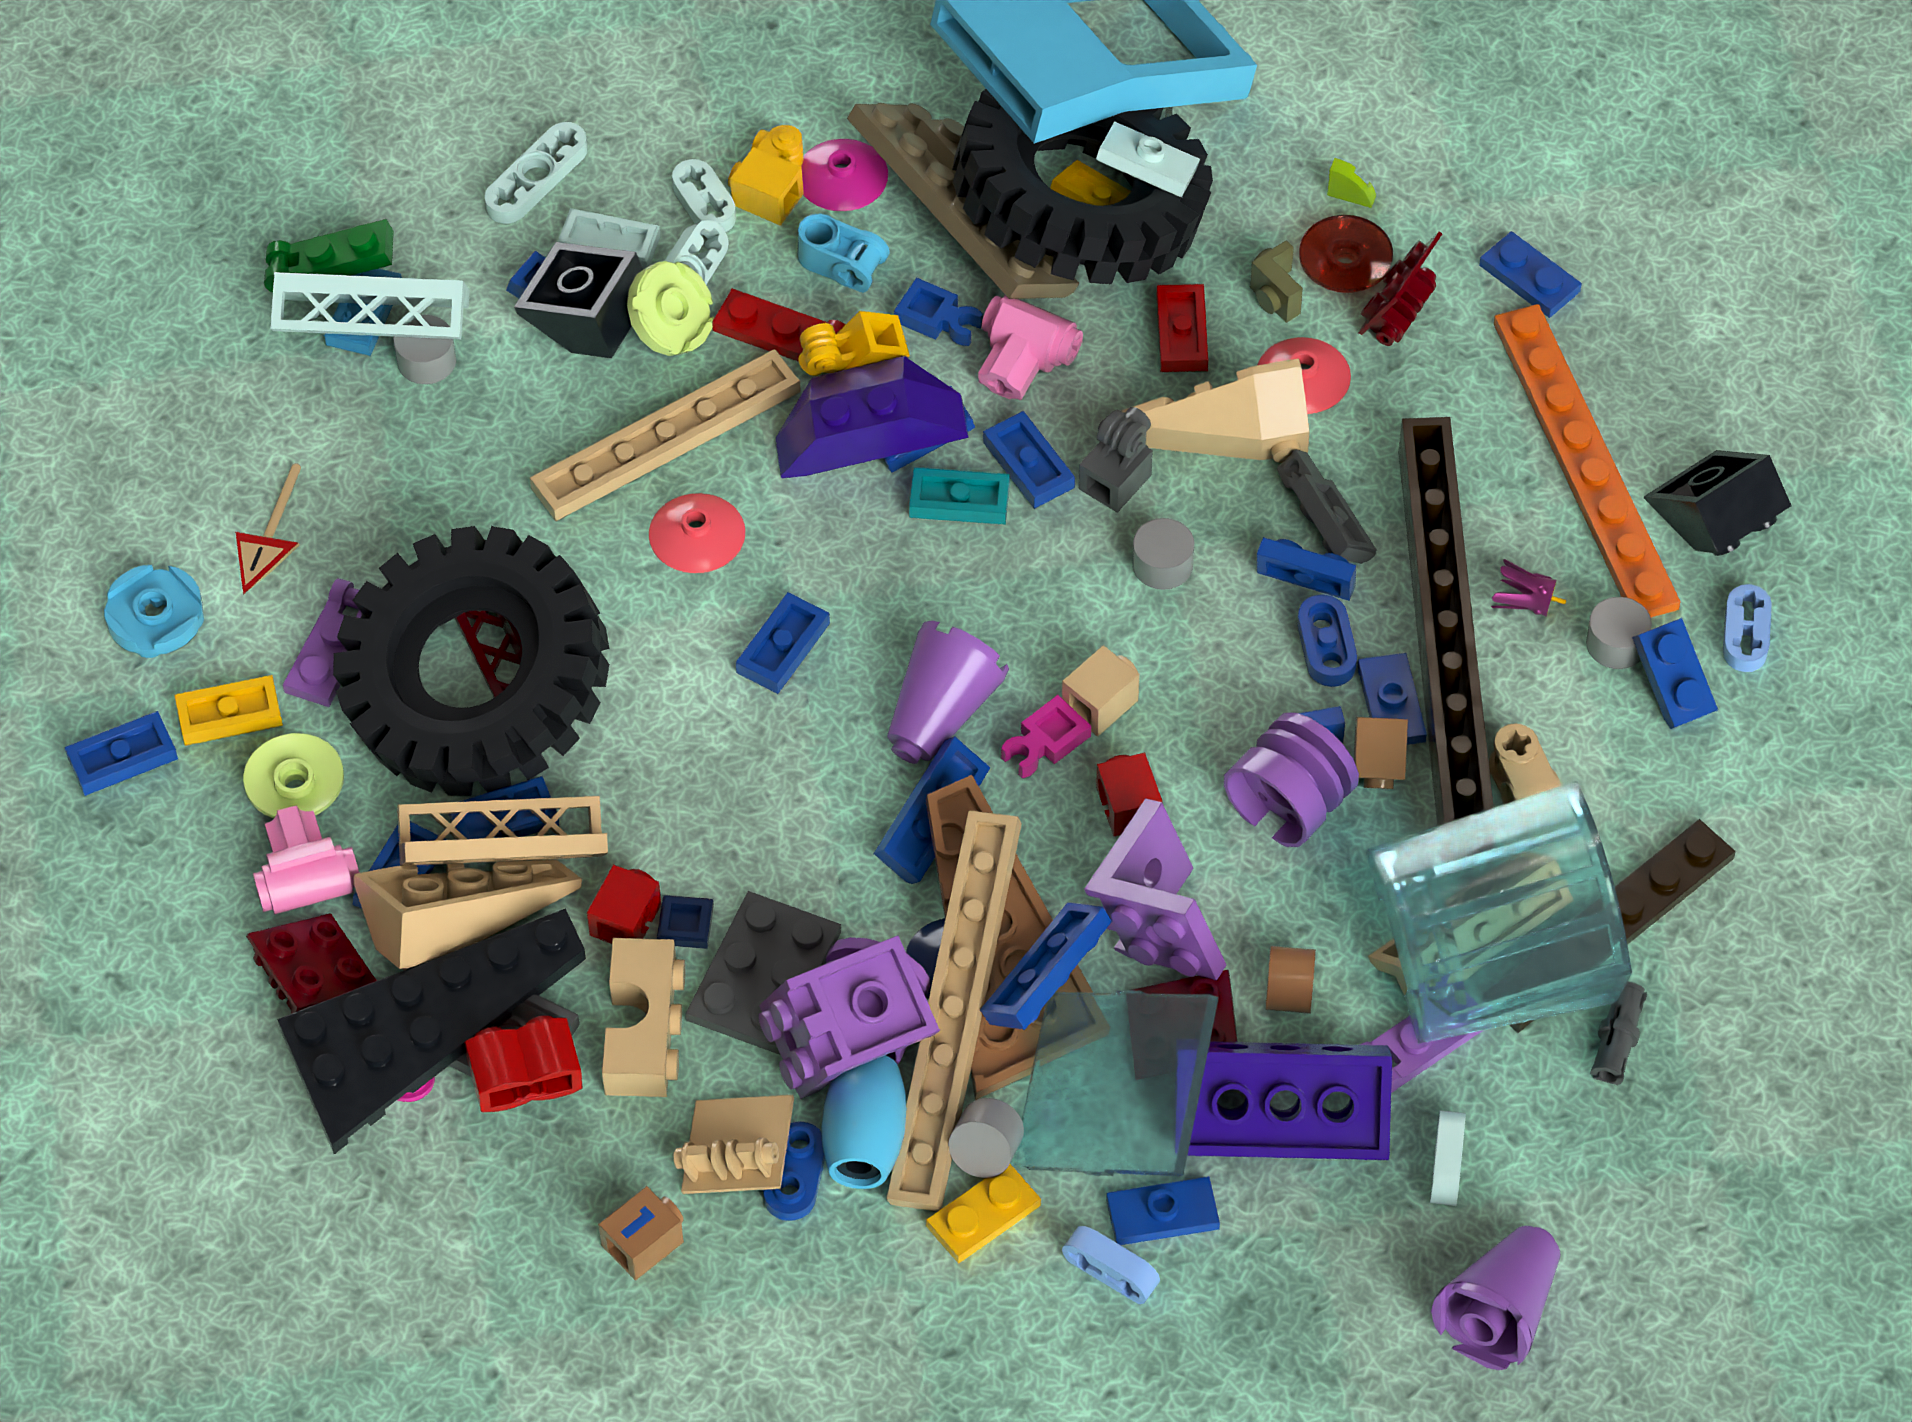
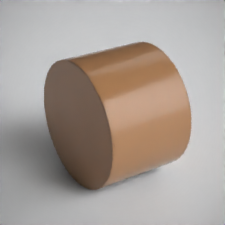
M1271 946L1265 1010L1311 1013L1316 949Z

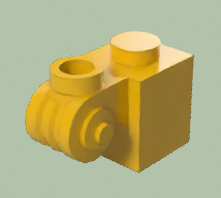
M779 125L770 131L761 129L756 134L750 152L742 162L738 161L735 163L729 174L728 186L731 187V196L736 207L777 225H782L804 194L801 167L804 157L802 134L799 129L790 125Z
M859 311L837 334H835L833 326L827 323L813 325L804 330L800 335L803 352L799 355L798 361L801 368L807 374L818 376L822 372L834 373L901 356L908 358L910 355L898 315Z

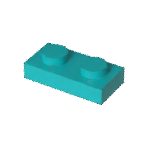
M914 467L909 518L1006 525L1010 474Z

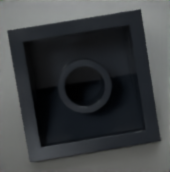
M556 242L514 308L519 316L569 352L612 358L632 327L627 308L628 292L635 276L643 268L636 252Z
M1722 450L1714 451L1644 496V499L1695 551L1709 552L1715 556L1727 554L1738 548L1741 544L1739 540L1749 533L1769 528L1776 523L1777 515L1792 506L1770 455Z

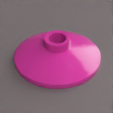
M833 139L814 146L803 156L804 161L801 166L803 195L811 203L823 209L831 211L860 209L875 201L887 185L888 167L885 160L872 146L853 139ZM839 164H846V165H848V166L845 167V168H838V167H836V165H839Z

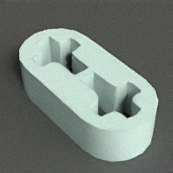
M689 159L679 163L672 173L673 190L693 222L696 224L703 220H713L719 223L725 232L732 229L736 221L735 203L713 169L706 162L699 159ZM692 176L695 180H701L702 190L698 191L694 184L686 182L685 178ZM710 202L715 211H723V216L716 218L712 213L707 214L706 204Z
M1439 1111L1430 1203L1457 1205L1466 1113Z

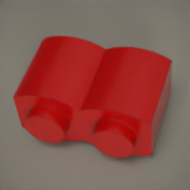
M538 1016L516 1030H503L498 1027L486 1028L465 1041L467 1061L481 1112L508 1110L526 1104L531 1100L555 1099L572 1094L583 1088L581 1068L567 1018Z

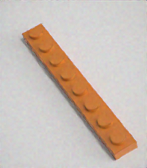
M1536 304L1495 315L1494 326L1621 597L1630 598L1640 603L1648 611L1650 617L1679 610L1681 601L1540 305Z

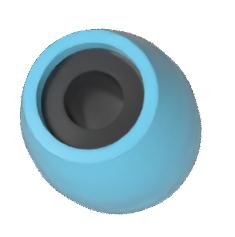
M886 1055L841 1073L830 1083L824 1102L821 1133L827 1168L833 1180L850 1188L869 1189L883 1184L899 1156L904 1139L907 1111L906 1092L897 1063Z

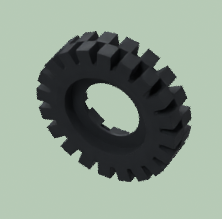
M987 89L981 92L979 101H974L969 112L952 170L956 171L953 179L957 197L966 198L963 210L973 224L988 222L984 235L1000 249L1018 239L1020 242L1014 258L1036 268L1046 254L1053 257L1051 274L1074 280L1078 266L1081 264L1085 266L1089 283L1112 284L1117 271L1126 283L1146 280L1150 268L1159 275L1172 268L1177 257L1182 259L1191 247L1211 195L1209 190L1213 178L1211 166L1204 165L1208 154L1200 139L1187 140L1191 127L1178 114L1160 119L1163 108L1123 112L1033 143ZM1115 121L1144 135L1155 137L1169 146L1199 158L1200 161L1182 197L1127 173H1123V176L1132 186L1130 194L1117 203L1097 206L1073 200L1049 188L1036 171L1034 157L1037 151L1063 150L1067 144L1084 147L1082 153L1096 159L1100 146Z
M475 526L451 529V546L444 547L436 534H433L413 543L418 558L416 562L408 565L396 553L379 567L388 583L381 589L366 581L352 600L361 611L362 616L358 618L344 615L337 638L347 651L334 653L333 676L342 686V688L336 690V694L343 713L351 721V727L379 762L394 775L398 776L402 773L410 785L431 793L438 783L448 796H471L473 784L476 781H479L488 793L511 786L509 772L516 768H519L526 779L530 780L549 768L541 754L551 746L564 756L580 739L571 724L575 719L588 724L591 723L601 703L592 691V687H606L610 664L601 651L610 649L607 631L598 616L600 611L574 570L561 555L556 557L547 544L530 535L522 543L514 530L491 526L487 540H484ZM469 611H489L503 616L518 631L522 645L519 669L507 688L490 701L472 707H451L433 699L424 689L419 675L420 655L433 631L438 626Z

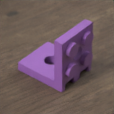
M1145 799L1084 890L1088 896L1101 900L1103 908L1112 920L1107 929L1116 931L1120 938L1114 947L1115 951L1133 958L1144 965L1151 966L1156 964L1175 969L1186 976L1198 975L1217 980L1227 964L1196 900L1177 895L1194 868L1163 803Z
M898 935L786 980L759 1005L762 1011L759 1013L761 1029L769 1042L775 1041L783 1059L779 1062L783 1080L789 1089H796L800 1099L821 1091L845 1071L934 1036L940 1031ZM872 991L879 995L883 1003V1011L880 1016L869 1017L861 1012L857 1003L860 992Z

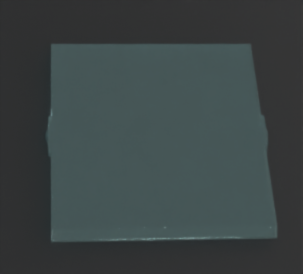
M1134 990L1116 991L1115 993L1055 992L1046 1003L1022 1116L1024 1135L1014 1155L1013 1167L1038 1171L1083 1172L1086 1175L1113 1176L1114 1174L1184 1175L1219 997L1209 994H1146L1142 991Z

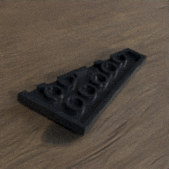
M566 908L277 1019L282 1036L333 1154H336L348 1144V1138L368 1123L372 1126L386 1115L385 1109L407 1092L414 1093L466 1053V1040L474 1037L483 1029L491 1028L493 1025L496 1027L502 1025L512 1017V1010L530 996L542 994L586 959L585 948Z

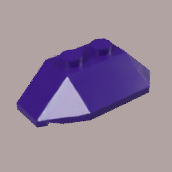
M901 356L812 377L775 438L780 475L783 479L813 475L969 438L961 394L907 357Z

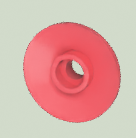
M1296 337L1280 341L1265 351L1257 364L1263 365L1299 358L1300 364L1311 366L1309 369H1302L1307 414L1322 412L1333 407L1345 396L1350 386L1351 373L1344 356L1332 345L1314 338Z
M703 493L687 494L667 502L654 515L649 528V541L655 555L667 566L687 573H704L723 567L736 557L745 540V525L738 510L720 497ZM695 521L704 523L701 527L697 528L689 526L691 522Z

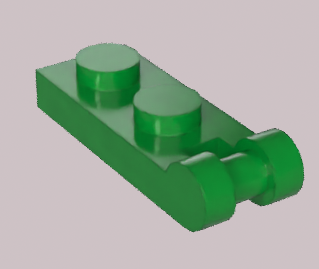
M387 219L291 244L282 240L273 241L266 248L265 260L269 267L265 270L264 286L273 293L274 272L352 276L390 266L393 259L394 231Z

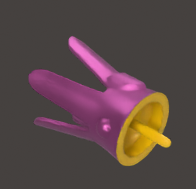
M1503 559L1506 566H1501L1500 572L1510 580L1502 579L1500 581L1516 588L1522 594L1497 592L1492 596V600L1509 605L1491 606L1492 608L1528 609L1536 615L1547 616L1551 601L1561 604L1566 603L1565 599L1553 596L1556 579L1538 573L1532 574Z

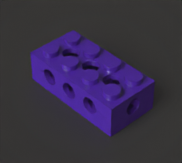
M1180 1041L1177 1124L1178 1154L1180 1156L1389 1160L1392 1054L1389 1046ZM1236 1089L1243 1092L1246 1097L1244 1102L1237 1108L1227 1109L1217 1102L1219 1096L1226 1090ZM1280 1091H1291L1298 1096L1296 1103L1286 1110L1276 1109L1270 1104L1272 1097ZM1333 1092H1344L1350 1096L1347 1106L1339 1111H1330L1322 1105L1324 1099Z

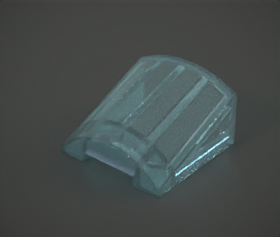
M1577 781L1367 849L1366 854L1378 899H1383L1405 978L1407 986L1405 998L1418 1044L1612 1004L1618 1000L1632 974L1627 940L1614 882L1597 827Z

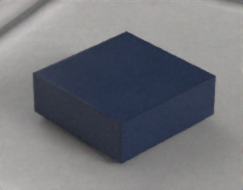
M663 895L657 939L674 940L675 946L708 949L714 908L713 899Z

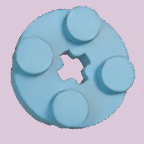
M142 565L125 572L113 582L107 593L108 602L104 608V617L111 637L119 646L127 651L137 653L141 657L154 658L160 654H167L183 647L197 634L198 629L204 622L201 593L194 579L179 568L168 566L169 571L163 569L153 570L152 565ZM152 604L156 608L162 605L166 606L161 614L146 616L145 607Z

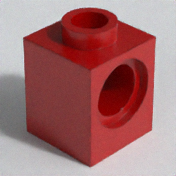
M1145 752L1132 756L1117 755L1106 762L1097 764L1096 789L1102 806L1108 805L1109 809L1104 811L1113 837L1122 834L1145 799L1163 803Z
M613 864L587 911L590 936L612 944L613 938L643 939L649 929L645 924L647 921L653 922L662 905L659 881L654 880L648 873L642 870H627Z

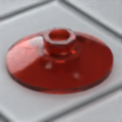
M1336 215L1316 222L1305 232L1300 243L1299 259L1304 272L1316 284L1336 292L1353 293L1369 289L1386 277L1393 262V247L1384 230L1372 221L1354 215ZM1340 259H1349V260H1351L1352 262H1351V263H1342V262H1340V261H1338V260H1340Z

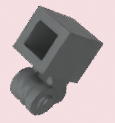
M1130 407L1126 412L1117 409L1110 413L1098 426L1097 440L1100 442L1079 464V490L1117 513L1152 475L1153 450L1146 445V432L1151 427V421L1143 411L1136 407Z

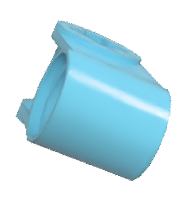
M821 213L809 215L800 222L798 227L797 255L802 267L836 280L839 284L862 293L870 288L872 284L871 275L878 264L884 263L890 254L888 245L878 235L835 220L829 215Z

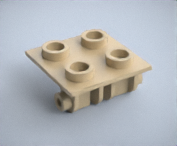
M793 1094L696 1100L690 1140L685 1142L682 1148H676L674 1151L675 1167L677 1169H684L681 1192L683 1194L781 1189L794 1103Z

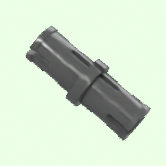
M1623 981L1615 985L1608 1016L1601 1021L1598 1030V1036L1601 1040L1594 1065L1590 1072L1593 1075V1079L1615 1085H1620L1623 1082L1631 1047L1637 1045L1640 1037V1031L1637 1026L1647 997V992H1644L1645 989L1636 983Z

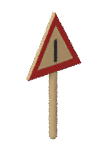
M298 463L293 464L264 535L257 536L235 532L243 595L271 573L300 546L298 542L272 538L301 470V466Z

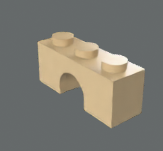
M613 938L609 980L612 1005L634 1006L644 1011L646 1016L638 1024L631 1027L605 1029L602 1067L605 1095L667 1097L668 1080H678L679 1050L670 1049L671 1035H681L682 1004H674L675 990H684L685 960L676 959L674 940Z

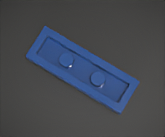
M955 736L945 740L873 854L909 884L920 882L935 858L926 806L927 795L970 775L974 777L977 785L980 786L990 767Z
M1067 902L980 1009L990 1025L1025 1030L1029 1024L1034 1022L1038 1018L1040 1010L1057 989L1067 982L1073 969L1086 953L1096 946L1099 937L1111 924L1112 920L1102 906Z

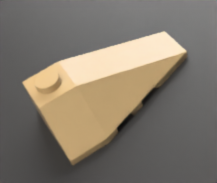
M1299 358L1252 366L1237 371V381L1216 388H1212L1209 381L1194 386L1195 392L1175 402L1169 397H1160L1133 406L1143 411L1151 421V427L1146 432V445L1148 448L1253 460L1273 459L1278 463H1283L1295 449L1308 453L1310 431Z
M558 860L496 862L493 865L492 871L485 872L479 869L465 868L463 863L447 864L446 873L418 874L417 865L394 866L354 874V886L375 949L397 968L407 970L498 933L580 889L582 878Z

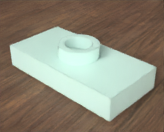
M1115 121L1100 146L1096 160L1179 197L1183 196L1200 161L1199 158L1169 146L1155 137H1149Z
M570 208L558 242L636 252L642 268L645 269L651 264L661 234L660 226Z

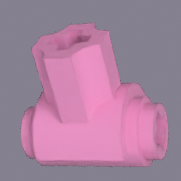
M1006 295L1004 297L995 296L986 308L982 320V330L988 332L992 350L978 372L979 383L985 385L991 392L1007 399L1022 400L1039 370L1046 373L1051 372L1054 366H1060L1061 364L1069 366L1074 361L1082 343L1083 332L1077 329L1075 322L1020 299H1009Z
M297 805L277 810L275 818L265 824L272 853L266 854L268 864L261 866L262 871L253 873L263 912L273 910L275 915L352 894L353 888H355L354 874L359 873L352 847L342 849L341 845H333L331 837L322 839L314 811H302Z

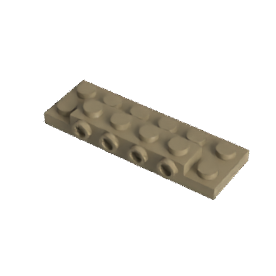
M885 103L854 105L847 117L849 122L1009 299L1065 298L1074 293L1079 285L1075 278L1070 280L1051 274L1053 257L1045 254L1036 268L1014 258L1020 242L1018 239L1000 249L984 235L988 222L973 224L963 210L966 198L957 197L953 184L956 171L952 170L955 153L964 129L962 124L950 118L943 120L932 119L931 114L925 108L913 103L908 105H890Z

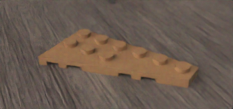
M972 775L928 794L926 799L945 920L968 812L993 813ZM1016 854L985 1003L1053 921ZM1078 965L1070 973L1067 982L1057 989L1040 1010L1038 1018L1029 1024L1025 1030L990 1025L982 1014L970 1071L975 1100L1112 1037L1114 1029Z

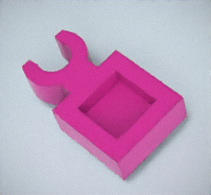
M1057 695L1021 722V734L1023 736H1014L1004 742L1001 747V759L1006 762L1014 755L1026 756L1027 758L1018 765V775L1021 778L1029 777L1037 770L1039 759L1044 755L1053 764H1056L1090 738L1091 725Z

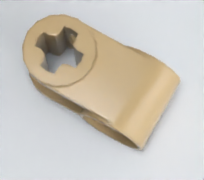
M1517 723L1508 724L1500 728L1495 736L1494 752L1490 755L1489 769L1501 793L1505 809L1510 807L1515 817L1511 818L1512 823L1518 825L1562 812L1565 808L1563 788L1556 772L1551 768L1537 735L1529 727Z

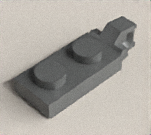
M1295 449L1277 467V470L1285 488L1293 489L1301 501L1299 505L1301 512L1309 521L1316 525L1324 538L1322 544L1326 551L1355 563L1362 564L1371 560L1377 554V549L1334 482L1323 478L1307 452Z

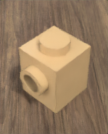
M1103 645L1062 681V699L1091 725V732L1098 737L1138 702L1140 674L1129 659L1122 655L1116 656Z

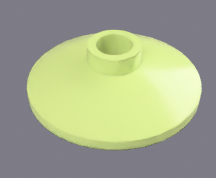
M304 733L284 734L263 743L248 759L243 774L244 788L249 801L258 811L271 818H275L277 810L296 805L302 811H314L315 815L323 812L336 800L344 781L342 761L336 750L323 739ZM293 780L304 782L303 785L296 788L287 787V784Z

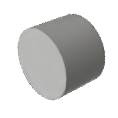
M421 315L430 326L450 327L441 318L432 315ZM416 318L408 324L423 326ZM394 337L398 369L407 380L417 384H433L445 379L453 371L456 364L454 339Z
M1158 518L1143 524L1137 530L1133 541V570L1137 578L1151 588L1164 590L1178 587L1190 577L1194 559V538L1191 531L1181 522L1169 518Z
M1612 597L1597 604L1590 615L1586 638L1587 649L1592 658L1599 664L1613 669H1625L1639 663L1641 659L1632 637L1651 630L1652 622L1648 611L1637 601L1626 597Z
M981 1098L971 1102L964 1109L949 1138V1152L953 1161L960 1169L976 1177L991 1178L1000 1175L1008 1168L1023 1139V1122L1019 1114L1010 1105L998 1099Z

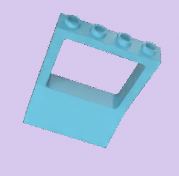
M1095 0L935 1L930 25L1033 143L1127 111L1246 99L1249 96L1257 64L1251 56L1239 46L1223 25L1217 22L1199 0H1144L1196 59L1136 65L1121 63L1067 4Z

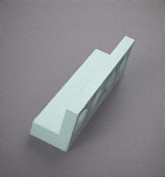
M274 272L270 329L282 332L461 340L463 308H469L470 289L464 281ZM285 300L311 301L315 306L302 320H283ZM334 302L358 303L362 308L348 323L336 322L326 311ZM380 305H404L410 311L395 325L383 324L373 313ZM427 307L452 308L450 327L430 326L420 313ZM322 314L329 322L313 320ZM369 316L376 324L361 322ZM416 318L423 326L408 324Z

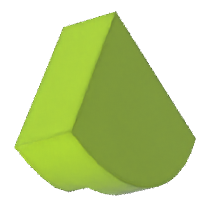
M1334 158L1329 170L1327 196L1371 208L1376 198L1373 185L1370 182L1366 184L1354 173L1355 166L1341 159Z

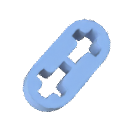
M1752 584L1740 585L1734 588L1729 593L1725 609L1724 659L1729 666L1742 672H1753L1761 668L1766 661L1770 645L1771 599L1765 590ZM1743 601L1753 602L1752 606L1755 610L1752 621L1744 620ZM1743 635L1751 636V655L1742 654L1740 645Z
M1078 1226L1062 1248L1063 1255L1069 1263L1137 1304H1144L1160 1282L1158 1273L1148 1262L1090 1227Z

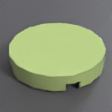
M662 261L649 265L635 276L629 288L627 301L630 322L640 340L653 351L667 356L688 353L703 344L713 328L712 321L714 316L710 317L709 305L713 304L711 293L702 277L691 267L680 262Z

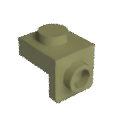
M1287 240L1273 249L1267 248L1257 255L1252 262L1250 288L1256 293L1257 301L1262 309L1268 314L1276 312L1286 323L1301 314L1303 288L1288 274L1292 271L1294 247Z

